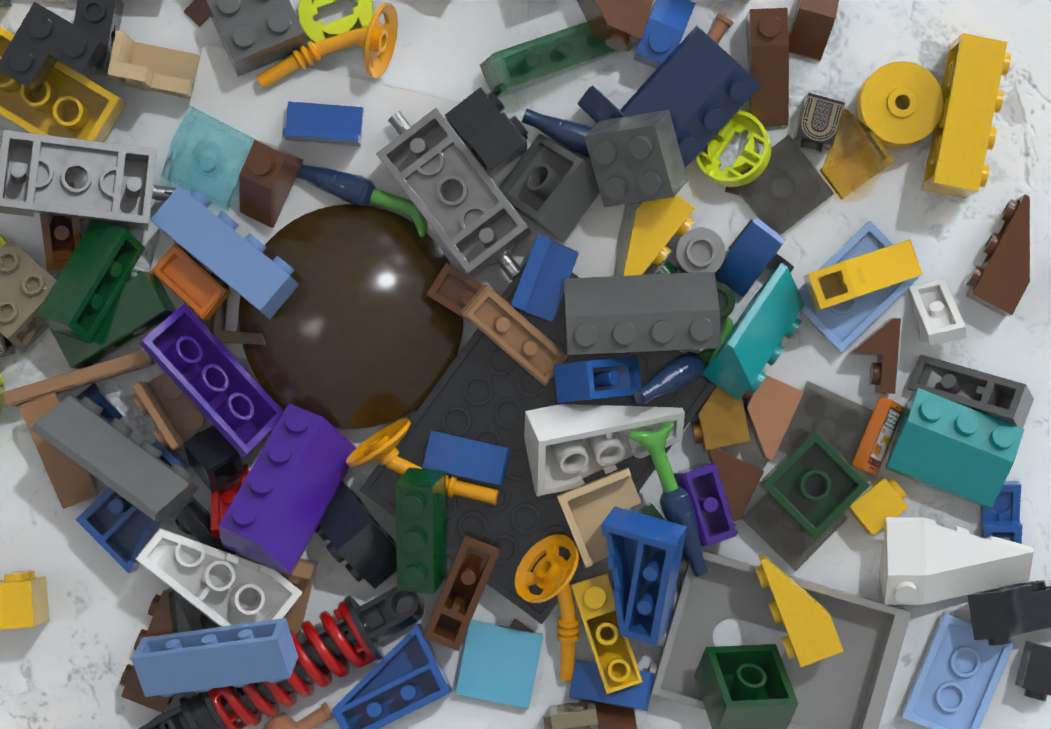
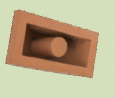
M768 375L755 393L748 390L742 398L747 400L744 410L762 457L773 461L804 392Z

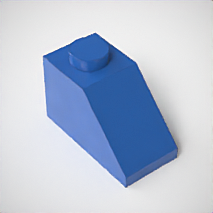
M657 0L635 52L634 60L657 69L680 44L696 3L689 0Z
M638 357L553 365L557 403L634 395L636 391L641 389Z

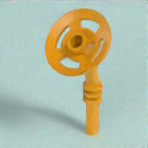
M384 3L373 15L369 26H363L361 29L357 28L315 43L307 42L308 47L300 46V51L293 50L292 56L257 75L259 83L265 89L300 68L306 70L307 64L313 66L314 60L320 62L323 55L357 44L360 48L364 49V63L367 74L373 78L381 77L391 61L396 44L398 29L396 9L392 4ZM382 13L385 18V24L383 25L379 21V18L382 15Z
M408 418L399 419L373 434L346 459L347 465L349 467L361 466L377 460L380 465L385 464L387 468L401 475L409 467L421 468L397 456L399 451L396 446L407 433L411 425ZM446 473L447 497L452 498L453 495L496 505L499 490L457 480L456 475L449 478V474Z
M556 534L540 540L524 555L515 574V588L518 595L529 603H541L557 596L560 616L557 619V640L560 641L559 678L563 681H571L575 667V642L579 640L578 625L580 624V619L575 614L569 582L577 569L579 551L575 542L569 537ZM559 548H566L570 551L571 557L568 561L559 555ZM546 553L547 555L544 556V557L537 563V565L535 566L533 572H531V570H532L534 564L538 561V559H539L542 555H544V554ZM536 584L543 592L540 595H534L530 592L528 586Z

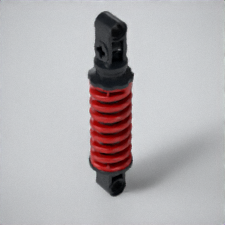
M397 586L362 606L351 595H348L344 598L345 600L338 603L337 609L333 610L338 623L334 622L329 612L323 611L320 613L319 619L323 624L324 631L317 633L310 621L303 622L301 628L307 640L302 643L298 641L295 633L290 631L298 654V659L290 678L276 683L264 681L249 683L243 687L226 686L213 688L206 692H198L192 695V697L186 695L179 699L180 706L156 716L149 723L138 729H244L248 725L251 727L257 726L262 720V713L268 717L278 714L280 709L279 703L285 707L295 705L297 693L303 697L313 695L315 690L314 682L318 686L325 688L332 683V673L339 678L348 676L350 663L357 668H362L375 660L383 659L384 654L380 642L417 623L424 615V601L416 592L399 591ZM404 597H412V609L405 614H398L397 604L399 600Z

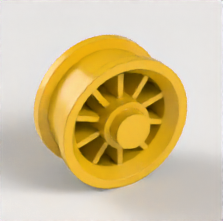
M906 61L888 63L878 68L861 86L856 98L857 120L863 132L875 143L888 148L909 147L929 135L939 123L944 106L943 93L936 78L924 67Z

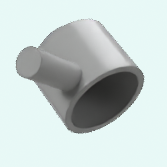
M704 227L693 228L678 240L674 249L675 263L682 273L716 272L725 259L724 242L711 229Z

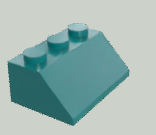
M781 263L757 291L721 344V348L717 350L703 372L704 377L738 401L748 390L752 393L756 392L767 376L762 372V369L766 363L772 366L784 350L780 342L784 336L790 339L802 323L797 316L805 304L786 265Z
M918 388L906 403L885 469L991 509L1014 464L1024 429Z

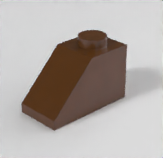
M577 0L595 38L604 41L612 49L628 52L642 39L654 1Z
M254 140L239 174L240 213L274 228L304 159L273 144Z
M74 182L67 183L70 187L75 188ZM39 213L47 271L63 269L82 239L80 220L76 217Z

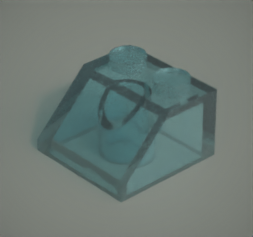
M190 105L172 139L161 177L178 186L180 185L189 192H192L195 188L213 204L229 211L239 192V174L256 139Z

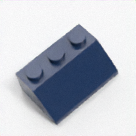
M696 25L620 111L625 116L669 110L684 167L686 168L760 88L761 84Z

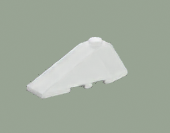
M559 404L525 411L524 440L536 496L574 489L585 484L583 478L601 470L608 474L617 470L616 463L632 456L641 459L650 455L642 445L627 436L631 431L655 432L663 424L674 422V427L667 438L665 448L682 441L685 417L683 408Z
M886 517L879 570L884 605H924L988 589L1027 582L1030 578L1034 554L1033 547L994 536L986 539L969 534L968 529L958 526L952 530L938 526L936 520L925 517Z
M160 528L135 558L219 627L282 619L303 593L272 568Z

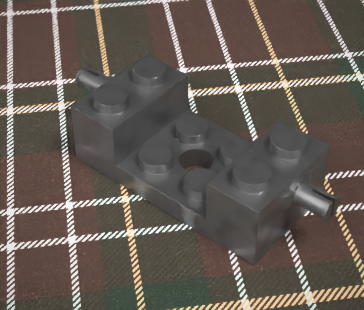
M435 108L411 126L402 112L398 111L395 113V116L403 125L402 127L391 116L388 122L394 127L399 136L377 152L376 155L467 274L473 278L486 267L498 263L510 281L515 279L516 276L508 267V264L511 265L519 276L523 270L510 253L516 244L531 234V231L443 115ZM456 181L463 186L462 196L453 202L445 200L442 196L444 185L448 182Z
M3 130L0 150V213L34 217L35 212L109 221L110 224L122 228L148 231L150 211L155 200L166 201L176 188L157 185L155 177L157 149ZM74 168L83 170L88 177L87 183L81 188L70 187L65 181V175L69 170Z

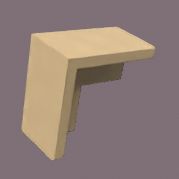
M117 30L107 75L119 85L191 99L200 56L198 54L135 42L126 32Z
M627 467L557 495L586 568L609 556L606 536L602 534L601 524L614 506L628 509L641 503L631 478L630 470Z

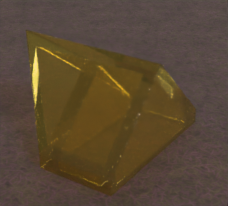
M843 108L834 144L828 150L820 172L842 200L895 160L873 130L846 108Z

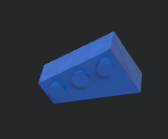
M158 439L152 443L163 452L160 457L161 460L169 466L176 462L188 470L190 465L175 450H172L169 446L164 448ZM109 487L76 519L128 574L137 570L140 563L135 558L156 533L161 523L148 517Z
M614 506L601 524L603 536H606L609 556L607 557L608 568L612 569L615 587L613 597L620 636L657 646L670 624L687 526Z
M421 623L417 624L332 709L341 729H380L453 691L429 640L423 637L425 632Z

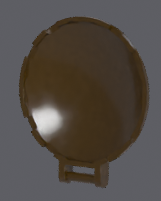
M353 204L329 206L304 214L280 229L265 244L267 248L263 254L272 261L276 256L285 261L294 269L290 276L299 284L271 319L267 318L241 295L237 331L225 330L228 297L211 316L209 329L220 342L243 345L246 358L256 378L277 402L285 408L290 403L322 416L334 428L361 429L383 425L419 407L457 357L464 327L463 317L426 295L446 263L450 264L439 245L427 233L423 238L420 237L415 223L399 214L375 206L366 205L363 207ZM212 272V276L229 290V285Z

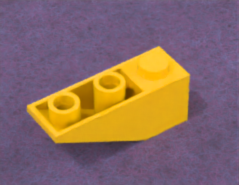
M678 194L671 198L642 202L634 214L623 276L643 275L651 263L658 267L671 251L666 246L675 234L681 238L695 220L690 215L695 208Z
M911 239L808 273L803 278L815 312L923 275Z
M759 554L758 557L761 565L755 567L762 589L770 587L774 601L769 602L768 605L775 623L783 622L788 636L781 639L789 660L796 657L800 667H804L844 652L827 609L765 554Z
M605 572L572 583L571 587L606 693L609 694L642 683L643 681L629 638L620 636L613 590L607 573Z

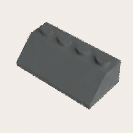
M715 272L563 279L567 355L721 348L720 309Z
M69 395L31 427V430L153 520L173 524L199 488L190 481L193 476L191 472L176 462L169 466L160 459L163 454L160 449L147 440H144L142 444L130 437L133 432L130 427L117 418H114L112 422L108 421L100 415L103 408L87 396L79 400Z

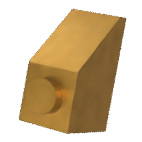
M716 385L697 411V421L691 422L695 443H702L703 450H711L750 442L742 397L738 401Z

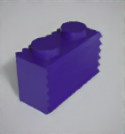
M699 464L673 473L677 485L688 492L692 501L701 546L704 547L736 537L738 531L734 529L736 524L732 522L734 517L729 515L731 509L728 508L730 502L725 500L727 495L723 493L725 488L721 486L723 481L719 479L721 473L716 471L718 466L715 464Z

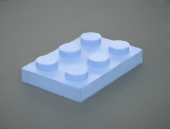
M868 221L820 269L893 244L871 221ZM920 276L815 312L806 283H804L798 289L805 304L800 313L842 353Z
M943 612L900 716L929 729H979L1015 642L989 646L988 639L974 640L971 623Z

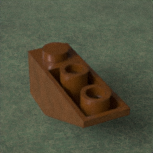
M1026 194L1018 197L1016 201L1009 200L1000 219L1005 221L998 234L995 232L991 234L983 248V252L987 256L982 266L975 265L965 285L970 287L966 294L968 298L1004 317L1013 315L1030 283V197Z
M168 588L163 591L162 596L159 594L154 596L148 611V615L153 618L148 630L142 629L134 645V650L137 649L143 637L178 633L174 590ZM128 664L119 684L125 687L121 697L160 713L166 712L174 695L169 697H162L160 695L145 697L134 665Z

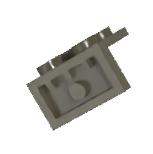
M10 240L0 249V332L24 353L49 327L36 313L56 282V279L16 243Z
M590 701L549 706L550 716H543L544 729H591L590 725L598 724L595 703Z

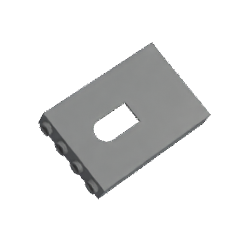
M702 550L708 572L697 577L694 576L687 557L682 553L679 575L682 576L679 589L675 591L670 624L656 646L661 648L658 662L651 661L648 672L654 674L651 694L706 710L694 675L705 647H716L713 642V631L721 620L737 618L785 633L787 632L783 622L776 624L768 605L769 602L774 601V597L770 587L762 589L755 570L756 565ZM788 575L827 609L844 652L800 667L797 658L789 660L785 650L782 661L798 701V706L787 729H878L912 612Z

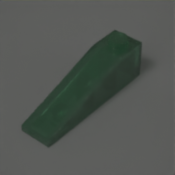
M584 22L494 52L480 64V68L489 90L493 91L499 98L620 51L608 47L604 41L595 38L588 22Z

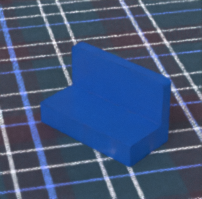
M288 101L286 128H283L282 136L288 141L361 146L364 108Z
M538 234L511 306L552 322L564 295L563 279L570 278L579 255L578 251L552 242V239Z

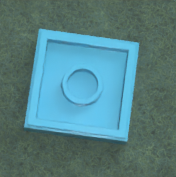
M471 620L455 694L529 709L543 634Z

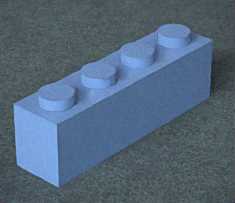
M179 185L150 220L262 314L271 319L299 285L290 276L294 269L278 256L272 261L264 255L263 252L267 247L250 233L245 238L235 231L239 224L225 212L221 211L218 216L208 209L212 202L194 188L189 193Z
M282 618L143 637L132 657V662L145 697L158 695L169 697L176 693L188 691L206 692L213 688L226 686L243 687L249 683L264 681L271 683L280 682L291 677L298 654L287 620Z

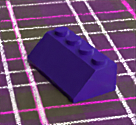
M185 303L138 343L242 457L247 455L277 425L281 418L283 410Z
M289 403L219 524L222 547L291 576L350 467L347 465L346 459L356 447L322 416Z

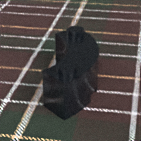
M1045 580L1014 584V586L1002 588V591H999V588H993L967 595L974 640L988 639L989 646L1012 643L1011 637L1051 628V586L1046 587Z

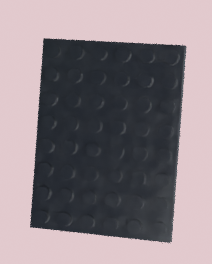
M526 261V263L523 265V267L521 268L523 271H524V269H525V266H526V264H527V261ZM523 272L519 276L516 275V278L512 280L501 297L512 303ZM573 272L570 278H580ZM564 295L552 322L515 309L567 355ZM477 328L411 418V425L407 433L396 446L399 451L397 456L423 468L431 430L511 448L502 485L457 476V480L499 490L496 505L453 495L450 498L447 497L446 493L447 555L453 560L455 559L465 535L499 548L500 553L487 581V585L543 624L557 605V596L541 603H529L522 599L515 588V574L518 565L533 545L548 536L561 534L569 537L574 542L575 540L557 498V495L569 490L542 496H536L524 440L525 411L559 404L683 408L685 412L684 430L713 391L716 384L702 375L695 382L671 393L654 398L644 405L638 404L634 395L557 403L555 376L544 386ZM680 350L567 355L570 358L565 364L638 357L642 388L663 368L684 353ZM672 445L665 448L666 454L670 450ZM651 455L641 459L632 456L616 463L617 470L608 474L601 470L583 478V481L586 484L627 467L630 470L631 478L638 493L654 472L655 466ZM378 464L359 491L396 517L395 484L402 475L387 468L385 464ZM559 548V555L568 561L571 557L570 551L566 548ZM580 552L577 569L569 582L570 585L585 566ZM545 553L544 555H542V556L538 559V561L534 564V566H533L531 572H533V570H534L535 566L537 565V563H538L544 556L547 555L546 553ZM536 584L528 586L530 592L534 595H540L543 592Z

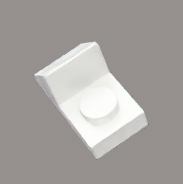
M945 278L912 285L908 288L921 342H928L929 346L966 338V326Z

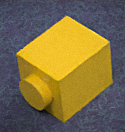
M879 477L847 509L867 534L874 536L885 527L886 517H898L909 507L903 501L907 495L894 479L888 482L885 478Z

